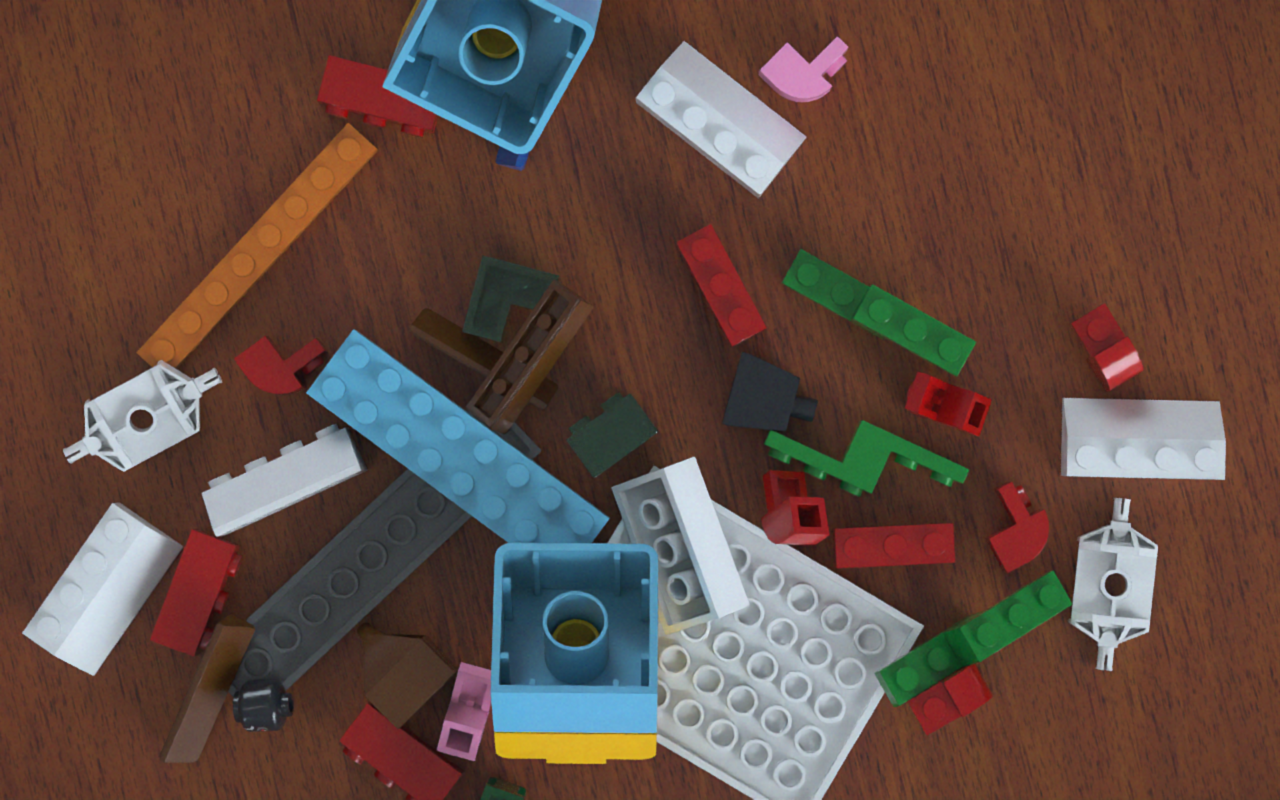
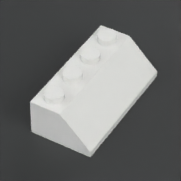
M685 41L660 66L636 97L638 105L758 199L807 138Z
M1062 398L1061 476L1225 480L1226 438L1220 401Z
M337 424L331 425L316 432L318 440L303 446L302 441L299 440L281 448L282 456L268 462L264 456L244 465L246 473L232 479L230 473H227L209 481L208 484L211 489L203 492L202 496L215 536L228 535L368 471L349 428L345 427L339 430Z
M695 457L611 487L631 543L647 544L653 547L658 554V616L665 635L719 619L750 605Z
M120 502L112 503L22 634L52 655L95 676L177 558L183 546Z

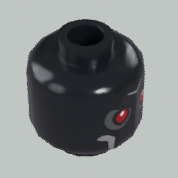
M278 680L247 681L241 686L240 691L234 693V719L237 723H241L246 731H278L285 725L287 717L293 715L294 700L292 693H286L283 684Z

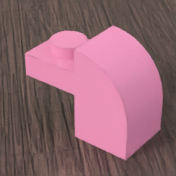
M837 36L809 64L787 42L761 68L758 75L775 92L788 100L795 102L814 101L823 97L831 90L832 85L822 76L827 73L832 77L847 62L843 55L846 53L848 46Z
M461 662L451 701L444 719L437 751L475 761L491 706V670Z

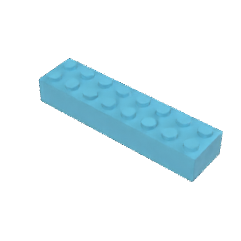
M355 329L352 330L306 392L508 543H592L610 519L604 512Z

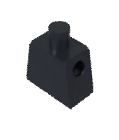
M742 352L722 425L785 432L790 417L812 422L818 400L796 394L800 382L799 377L749 353Z

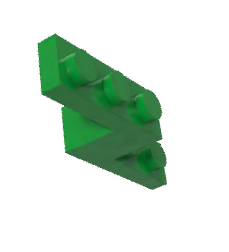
M802 249L799 250L781 283L882 340L888 339L955 377L960 373L976 344V341L881 288L873 284L867 286Z
M864 420L859 421L841 462L772 430H769L763 445L770 447L767 455L786 464L790 463L791 458L806 464L804 472L823 481L827 474L841 480L840 489L858 497L861 496L863 491L872 494L891 452L896 454L894 462L913 471H916L918 465L932 471L931 479L948 487H951L954 481L963 484L970 470Z
M1054 570L1049 571L990 608L966 616L874 674L893 707H898L958 669L983 661L1073 604Z

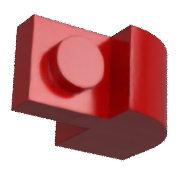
M1105 303L1069 324L1089 357L1086 360L1105 392L1111 391L1143 371L1142 362L1128 336L1125 337Z
M264 336L236 356L234 360L249 381L257 388L268 393L289 395L306 388L298 374L303 371L307 376L325 363L322 356L328 353V350L320 339L315 338L285 359L271 338Z
M917 371L915 380L908 388L907 403L904 409L922 418L979 437L992 400L974 391L948 384L931 375Z
M769 470L763 475L768 513L761 518V522L767 538L772 543L816 545L830 535L824 498L808 497L804 472Z
M1006 482L994 489L1012 524L985 538L1003 573L1007 574L1036 558L1043 550L1049 535V521L1045 509H1038L1029 514L1026 508L1032 506L1030 499L1023 487L1019 485L1015 488L1013 482Z
M972 664L958 669L908 700L907 703L924 733L928 736L957 718L965 717L988 702L993 697V694L976 664Z

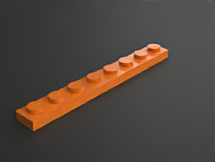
M347 123L136 353L151 367L156 366L158 361L163 360L177 369L373 157L378 149L350 123Z

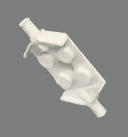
M160 360L151 369L91 401L90 399L86 400L84 404L85 436L77 443L63 449L65 457H68V462L72 464L89 453L92 456L96 454L124 472L199 432L200 398L203 395L202 392L222 383L216 368H212V370L203 375L190 379L184 373ZM139 409L146 410L152 415L153 423L144 429L137 428L131 422V414Z
M1114 498L1113 516L1110 525L1077 537L1079 547L1071 619L1069 618L1068 622L1097 641L1098 655L1095 669L1112 671L1114 648H1118V644L1149 632L1158 545L1131 528V523H1128L1131 499ZM1113 573L1122 575L1126 582L1125 590L1118 596H1111L1105 589V580Z

